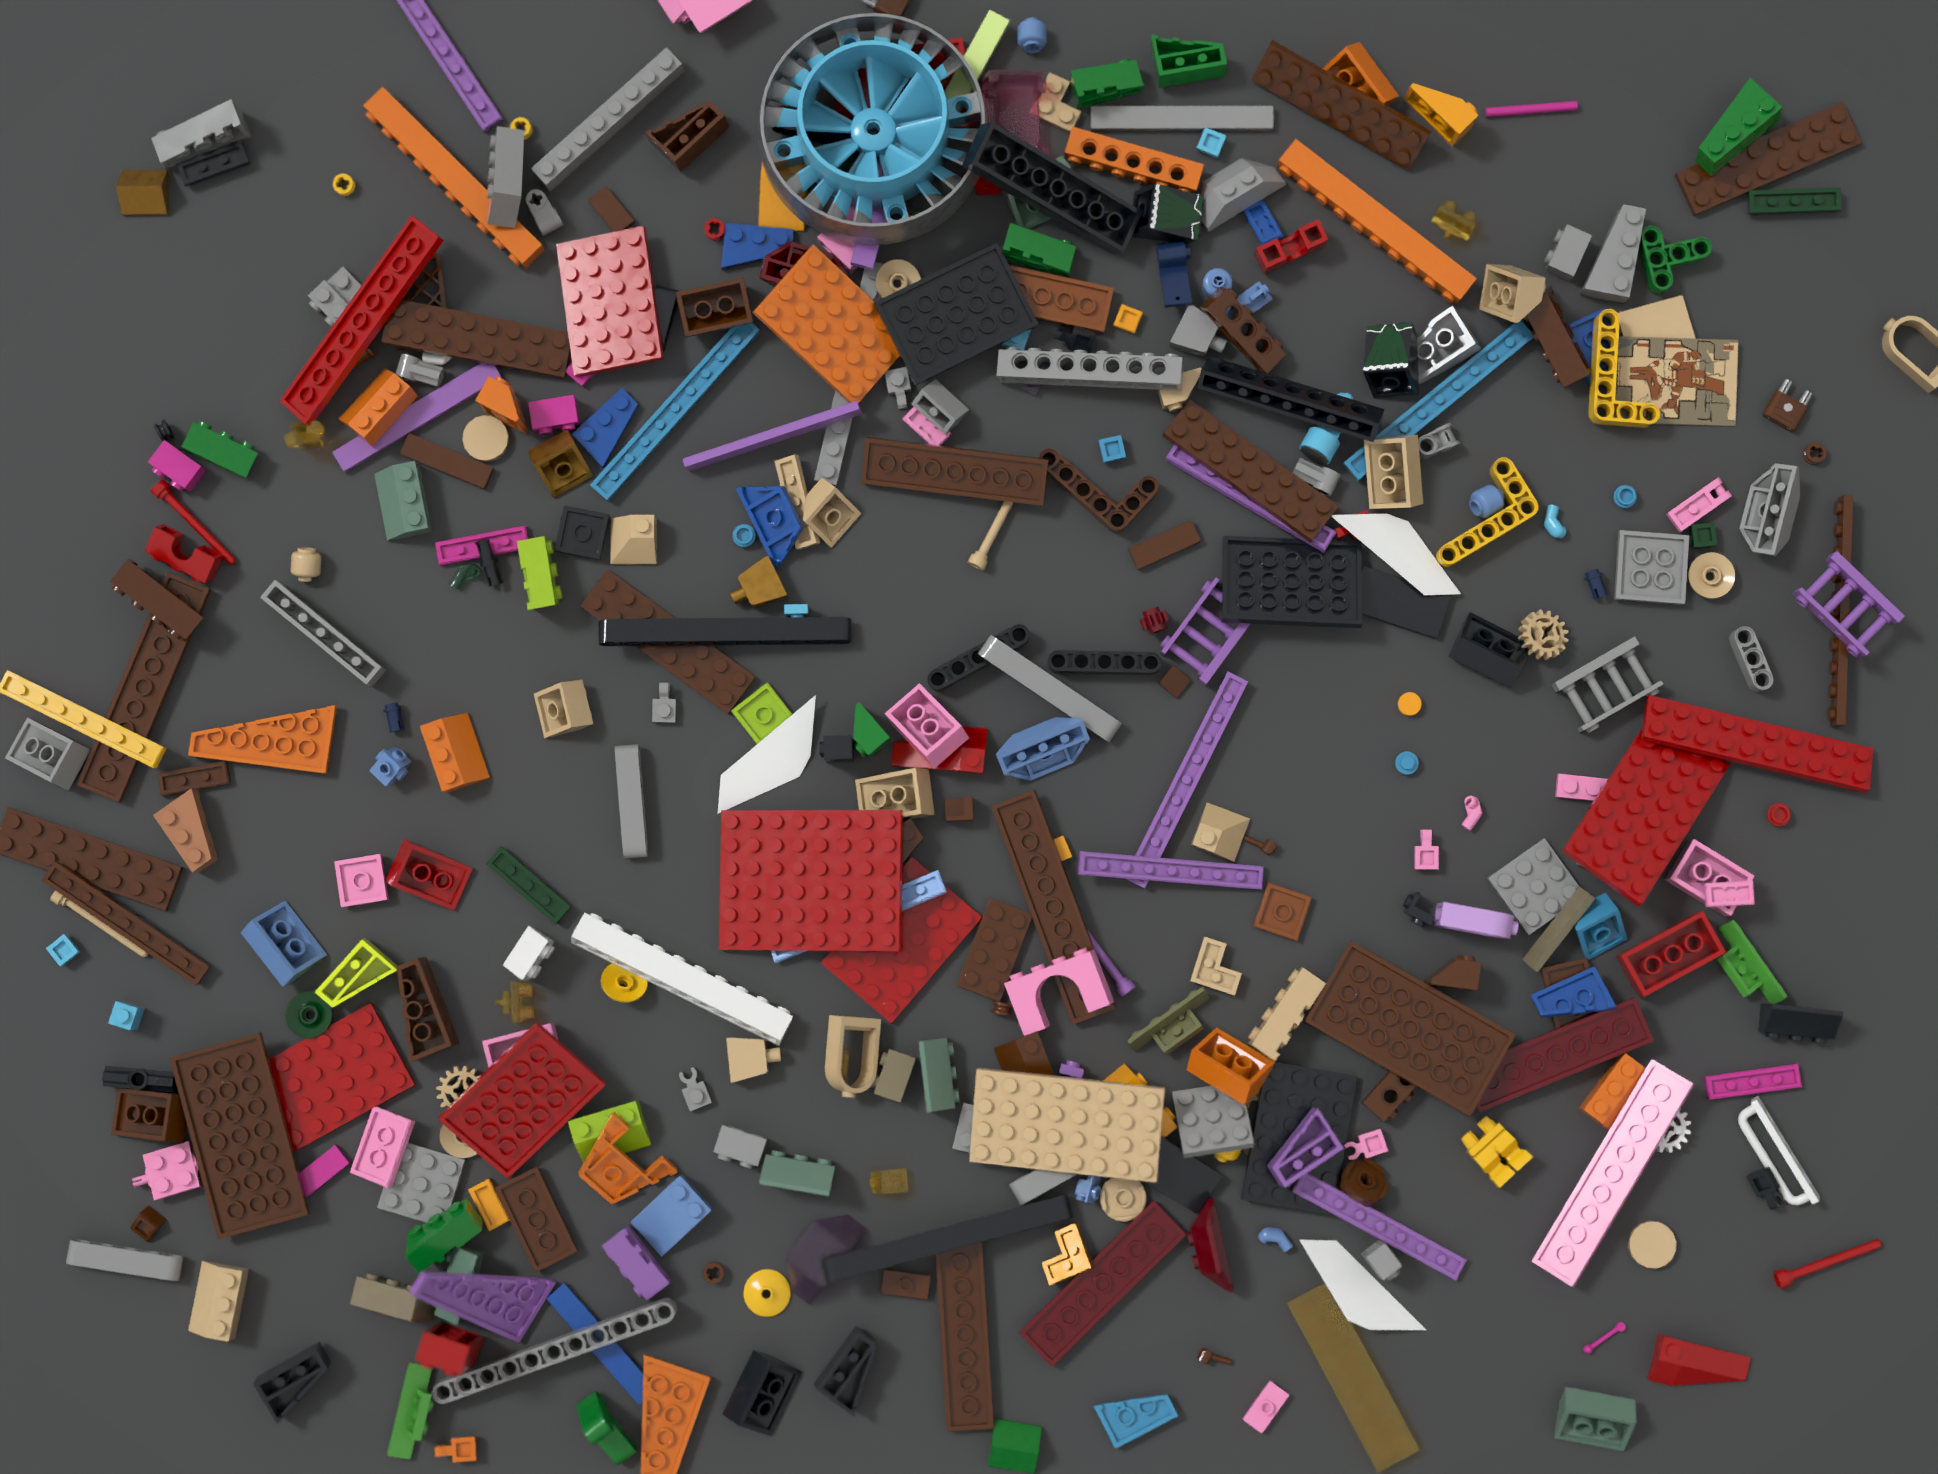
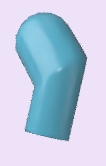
M1548 505L1544 527L1552 537L1563 538L1566 535V528L1557 520L1559 507Z

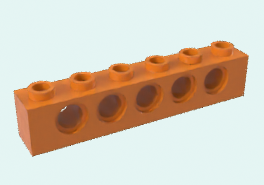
M1076 127L1071 129L1064 153V159H1067L1073 165L1085 164L1094 171L1102 172L1106 170L1118 178H1124L1125 176L1133 178V181L1139 184L1156 183L1195 194L1204 164ZM1086 147H1092L1096 152L1093 155H1087L1083 150ZM1113 153L1117 156V160L1111 162L1105 156ZM1134 159L1138 161L1139 166L1131 168L1127 162ZM1151 166H1158L1161 172L1153 174L1149 171V168ZM1179 172L1183 178L1181 180H1174L1171 174Z

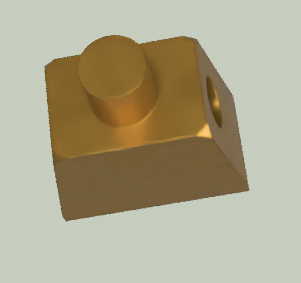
M769 556L764 557L740 574L738 579L742 587L730 592L735 605L748 599L752 608L789 598Z

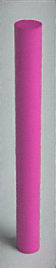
M1577 101L1491 107L1485 108V116L1495 117L1577 110L1578 105Z

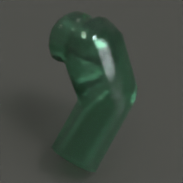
M477 564L460 566L449 585L459 590L464 580L479 577L481 569Z

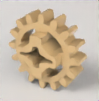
M1541 609L1536 613L1531 612L1521 621L1523 625L1518 628V631L1523 634L1518 639L1524 640L1525 643L1521 647L1529 648L1528 655L1534 652L1536 659L1543 656L1544 660H1548L1551 657L1555 658L1565 650L1566 647L1564 645L1569 640L1564 636L1568 633V630L1562 629L1565 622L1559 623L1557 621L1558 615L1551 617V611L1548 610L1543 614Z
M455 1066L454 1073L450 1070L445 1071L448 1077H440L439 1080L443 1085L436 1086V1089L441 1091V1094L436 1096L437 1099H443L444 1101L440 1105L441 1107H449L452 1104L448 1094H451L454 1100H456L461 1095L460 1092H457L458 1088L463 1086V1089L466 1090L471 1086L470 1078L475 1082L481 1076H476L477 1069L474 1068L468 1072V1066H464L462 1071L459 1066ZM459 1076L458 1082L454 1085H449L453 1078Z

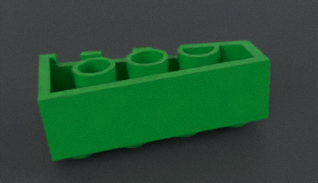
M1749 78L1698 148L1696 162L1708 174L1714 175L1775 125L1780 119L1783 107L1753 79Z

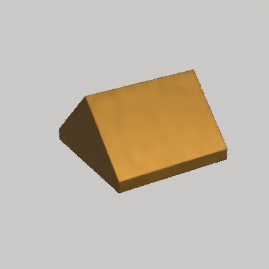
M168 169L122 170L116 184V190L123 216L168 215Z

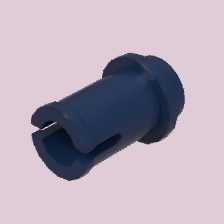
M1595 569L1585 573L1586 578L1584 580L1588 581L1593 600L1608 595L1601 578L1602 572L1599 573V570Z
M398 703L384 705L385 710L383 712L387 715L389 732L404 730L400 714L402 708L399 707Z

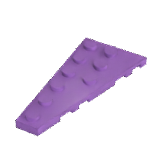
M422 1271L409 1293L418 1299L520 1343L556 1284V1281L552 1278Z

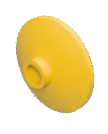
M611 963L602 973L601 986L606 995L611 999L629 1003L638 1000L644 995L647 988V980Z
M763 1269L755 1272L749 1277L744 1287L746 1305L759 1316L770 1317L779 1314L785 1309L790 1300L791 1291L787 1279L781 1273L772 1269ZM763 1290H769L771 1296L764 1298L762 1295Z

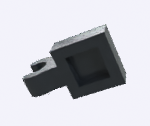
M1058 325L1054 338L1059 341L1068 342L1069 350H1084L1087 353H1091L1097 332L1076 325L1073 331H1071L1066 326Z
M1769 1166L1746 1176L1757 1198L1764 1196L1770 1210L1779 1208V1204L1785 1202L1782 1194L1777 1192L1780 1185Z

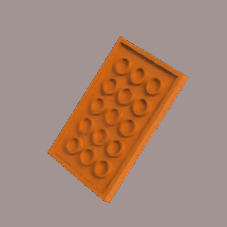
M814 244L810 246L752 312L848 403L854 401L859 403L900 356L874 306V301Z

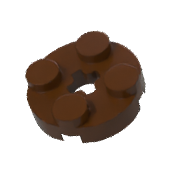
M1362 1159L1361 1161L1352 1160L1342 1172L1340 1187L1353 1200L1365 1207H1369L1379 1202L1385 1196L1388 1190V1181L1385 1183L1383 1177L1385 1173L1377 1163L1369 1159ZM1365 1178L1369 1186L1363 1184L1361 1180Z

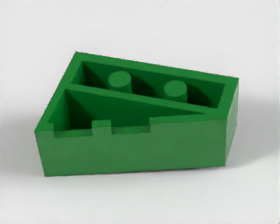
M200 420L198 424L193 422L180 449L246 478L258 454L253 451L255 447L244 441L238 444L232 441V435L220 431V434L211 431L212 426Z

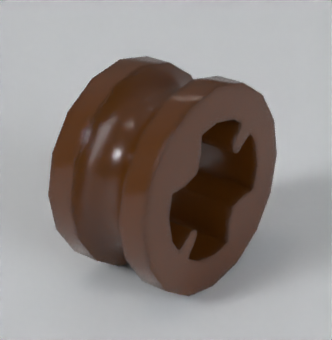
M1818 442L1811 443L1804 449V460L1811 465L1820 463L1826 457L1825 447ZM1811 448L1814 451L1819 450L1820 454L1817 455L1819 459L1816 456L1813 458L1810 456Z
M993 1001L994 1009L991 1010V1013L1011 1017L1010 1009L1013 1008L1012 1005Z
M718 1262L709 1263L703 1270L704 1279L711 1284L719 1283L725 1275L724 1267ZM714 1267H717L719 1269L718 1273H720V1277L715 1276L713 1279H711L709 1277L710 1273H708V1269H713Z

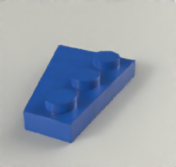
M726 223L721 269L724 270L731 266L745 265L764 259L765 255L790 241L793 242L794 229Z
M621 388L576 429L572 435L604 468L639 405Z
M1595 966L1538 991L1530 997L1541 1018L1616 1010V1005Z

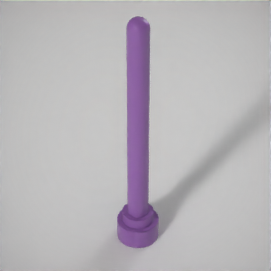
M1089 932L1099 961L1116 982L1117 993L1120 997H1123L1134 989L1136 985L1131 979L1128 980L1127 977L1121 975Z

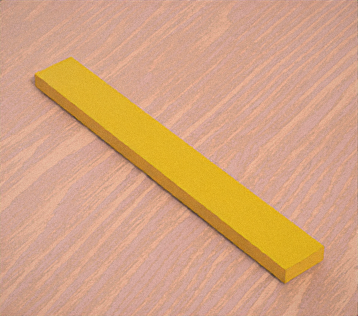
M9 670L6 671L0 683V693L152 768L157 769L167 749Z

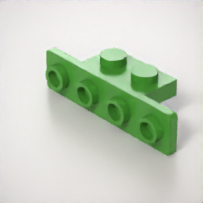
M1735 920L1721 925L1718 929L1731 948L1719 956L1717 960L1743 998L1750 995L1757 988H1760L1770 1004H1776L1785 1000L1787 995L1782 986L1772 975L1768 966L1763 962Z
M409 1362L387 1451V1455L390 1457L410 1459L414 1442L421 1441L422 1435H425L427 1432L428 1421H426L428 1411L430 1412L433 1407L432 1394L427 1390L432 1369L422 1367L419 1363Z

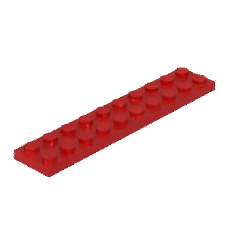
M411 215L279 400L304 424L310 427L313 425L444 240L415 216Z
M1648 695L1646 698L1641 740L1862 793H1867L1870 790L1873 748Z

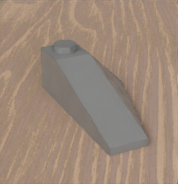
M1453 306L1433 318L1428 324L1429 327L1418 337L1419 385L1463 362L1482 349L1469 327Z

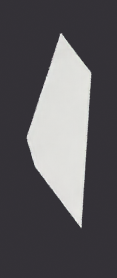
M1390 514L1331 516L1423 595L1461 594L1408 521Z
M816 695L721 774L718 814L721 813V810L730 809L800 777L811 756Z
M1299 1240L1348 1321L1368 1330H1426L1337 1240Z

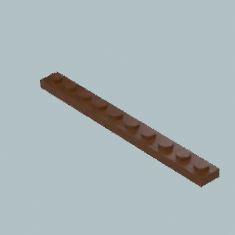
M1844 494L1834 504L1837 523H1835L1833 528V535L1836 537V546L1833 548V553L1838 551L1851 564L1853 495ZM1840 575L1832 577V582L1835 583V592L1832 593L1831 598L1845 585V580ZM1850 594L1834 609L1832 617L1839 623L1849 615ZM1834 633L1829 644L1830 652H1833L1832 661L1829 663V674L1832 675V684H1829L1828 687L1831 707L1828 708L1827 719L1830 721V727H1841L1846 725L1848 651L1846 649L1847 645Z

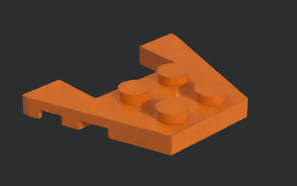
M615 1112L609 1117L578 1172L579 1177L610 1204H614L639 1192L638 1189L646 1185H654L660 1182L659 1179L669 1174L672 1176L678 1172L677 1167L664 1155L660 1156L646 1170H643L614 1143L630 1128L629 1124Z

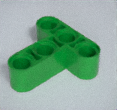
M1645 227L1641 233L1638 250L1650 292L1655 295L1665 293L1673 283L1671 269L1702 262L1712 251L1711 242L1707 238L1699 237L1665 245L1662 233L1658 227ZM1644 235H1651L1654 238V242H1647ZM1695 246L1702 247L1704 254H1698L1695 251ZM1672 251L1681 253L1682 259H1675ZM1650 256H1656L1660 264H1653L1650 261ZM1656 278H1662L1665 282V287L1658 286Z
M594 1391L576 1404L584 1434L593 1445L598 1443L617 1466L638 1452L631 1438L611 1416L606 1402L597 1391Z

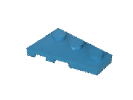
M1167 1394L1093 1405L1115 1449L1178 1416Z

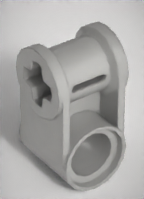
M531 190L526 196V203L542 235L545 236L563 226L560 217L554 207L551 206L546 195L541 190ZM537 198L541 204L537 206L533 201Z
M1451 423L1445 424L1418 439L1420 459H1428L1460 445L1459 440L1455 439L1451 431ZM1421 442H1426L1429 444V452H1425L1421 449Z

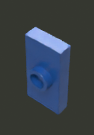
M1264 200L1251 205L1243 211L1260 245L1276 238L1278 240L1283 239V234Z

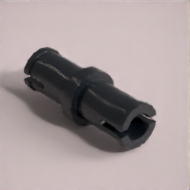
M487 538L475 542L481 559L480 566L484 568L488 586L503 583L497 566L498 558L494 557L490 539Z

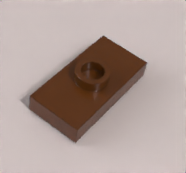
M884 1269L881 1293L928 1299L931 1275Z

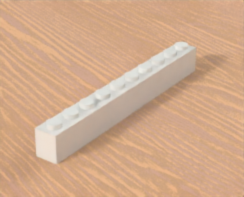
M584 912L571 936L572 944L780 1046L793 1019V1016L790 1015L787 1009L780 1006L776 1008L770 1005L767 999L761 996L754 997L748 994L749 992L741 986L733 987L727 984L728 981L718 975L713 977L707 974L703 967L698 965L693 967L687 964L686 960L681 956H671L665 953V949L656 944L651 946L645 943L642 937L636 934L631 936L623 932L624 929L616 924L609 925L603 922L600 916L593 913L589 915Z

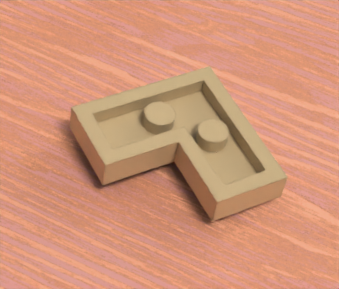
M1049 72L1030 115L1070 133L1081 114V111L1062 103L1070 81Z
M1204 937L1190 981L1235 996L1242 973L1220 966L1226 943Z

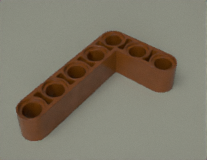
M1047 448L1041 451L1039 458L1047 455L1054 457L1055 463L1050 466L1048 465L1047 475L1113 533L1123 532L1156 496L1159 489V483L1156 478L1144 476L1116 505L1056 450ZM1062 471L1071 472L1072 478L1068 481L1062 480L1059 476ZM1144 483H1151L1154 486V491L1151 493L1144 492L1142 490ZM1079 486H1086L1089 489V494L1080 496L1077 493V488ZM1128 500H1136L1139 507L1135 510L1129 509L1126 505ZM1102 501L1106 504L1107 508L1101 512L1097 511L1094 508V503ZM1119 516L1123 519L1124 523L1120 527H1115L1112 525L1111 519Z

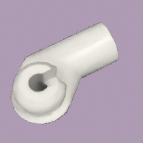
M423 352L422 362L441 366L452 357Z

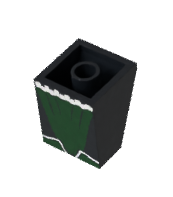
M1156 183L1134 192L1132 205L1143 211L1131 237L1166 242L1184 241L1185 244L1198 240L1201 233L1200 218L1204 210L1203 195Z
M1412 322L1389 325L1379 324L1367 327L1363 373L1373 398L1419 394L1418 337Z

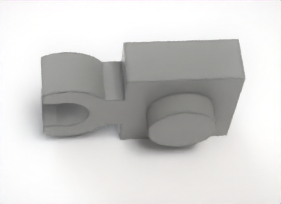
M694 1067L691 1068L693 1075L690 1079L685 1078L683 1072L679 1073L681 1081L687 1084V1088L682 1089V1093L690 1111L712 1103L705 1082L697 1083L698 1072Z

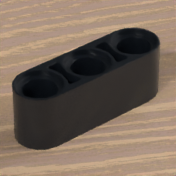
M656 285L654 291L664 353L678 304L676 292L680 291Z

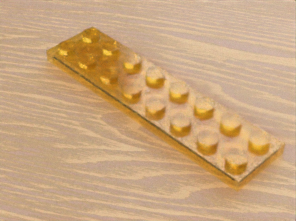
M1325 1282L1288 1301L1289 1309L1377 1472L1419 1451L1415 1440L1353 1325L1346 1319Z

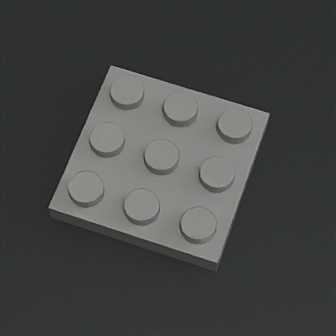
M1619 530L1614 600L1684 605L1686 599L1689 535Z
M1545 838L1487 878L1527 935H1530L1557 916L1579 887Z
M1213 1086L1172 1092L1184 1158L1254 1147L1246 1105L1244 1106Z
M408 1142L392 1188L383 1187L377 1208L427 1222L433 1215L443 1213L453 1204L466 1159Z

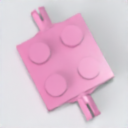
M189 1141L144 1154L145 1175L132 1178V1182H135L133 1183L134 1187L148 1183L151 1187L153 1198L156 1201L202 1187L197 1159Z

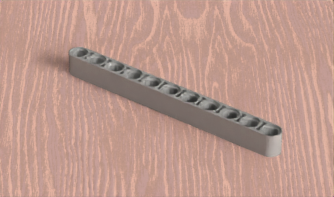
M663 1298L470 1368L461 1375L457 1374V1377L448 1376L435 1385L432 1396L438 1403H448L666 1324L677 1313V1304L671 1298ZM660 1306H668L671 1309V1314L668 1316L661 1314ZM638 1314H646L649 1322L646 1324L639 1322ZM616 1322H624L627 1330L624 1332L617 1330ZM599 1329L603 1331L605 1338L602 1340L595 1338L594 1330ZM572 1338L581 1339L583 1346L580 1348L573 1346ZM550 1346H557L560 1349V1355L555 1356L551 1354ZM528 1354H535L538 1357V1363H531L528 1360ZM506 1362H513L516 1365V1371H509L506 1368ZM484 1370H491L494 1374V1379H487L484 1376ZM462 1378L470 1379L472 1387H465L462 1384ZM440 1386L448 1387L450 1395H443L440 1391Z

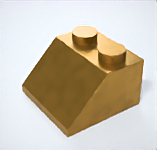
M568 429L527 451L534 467L553 498L593 477L589 466Z

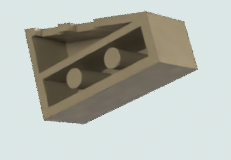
M367 1273L366 1276L356 1277L350 1302L351 1305L410 1322L434 1320L436 1308H433L432 1304L412 1296L409 1293L413 1286L412 1284H401V1281L390 1278L383 1280L380 1279V1275L374 1273Z

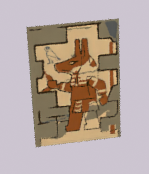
M1619 336L1615 401L1655 404L1660 410V418L1654 424L1736 426L1738 340ZM1620 409L1621 417L1628 419V412L1625 409ZM1643 411L1644 419L1651 421V414L1648 411Z

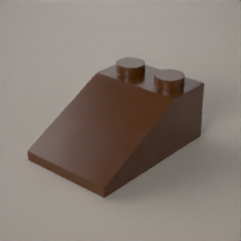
M118 1088L112 1135L184 1143L187 1122L180 1095Z

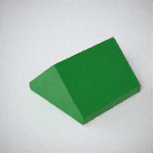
M995 1418L988 1466L1034 1474L1042 1426Z

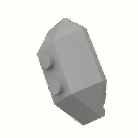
M1241 158L1203 181L1200 195H1203L1204 210L1200 221L1208 231H1211L1246 208L1284 187L1286 182L1274 167Z
M1777 463L1751 484L1739 528L1753 553L1776 556L1789 541L1800 500L1799 467Z

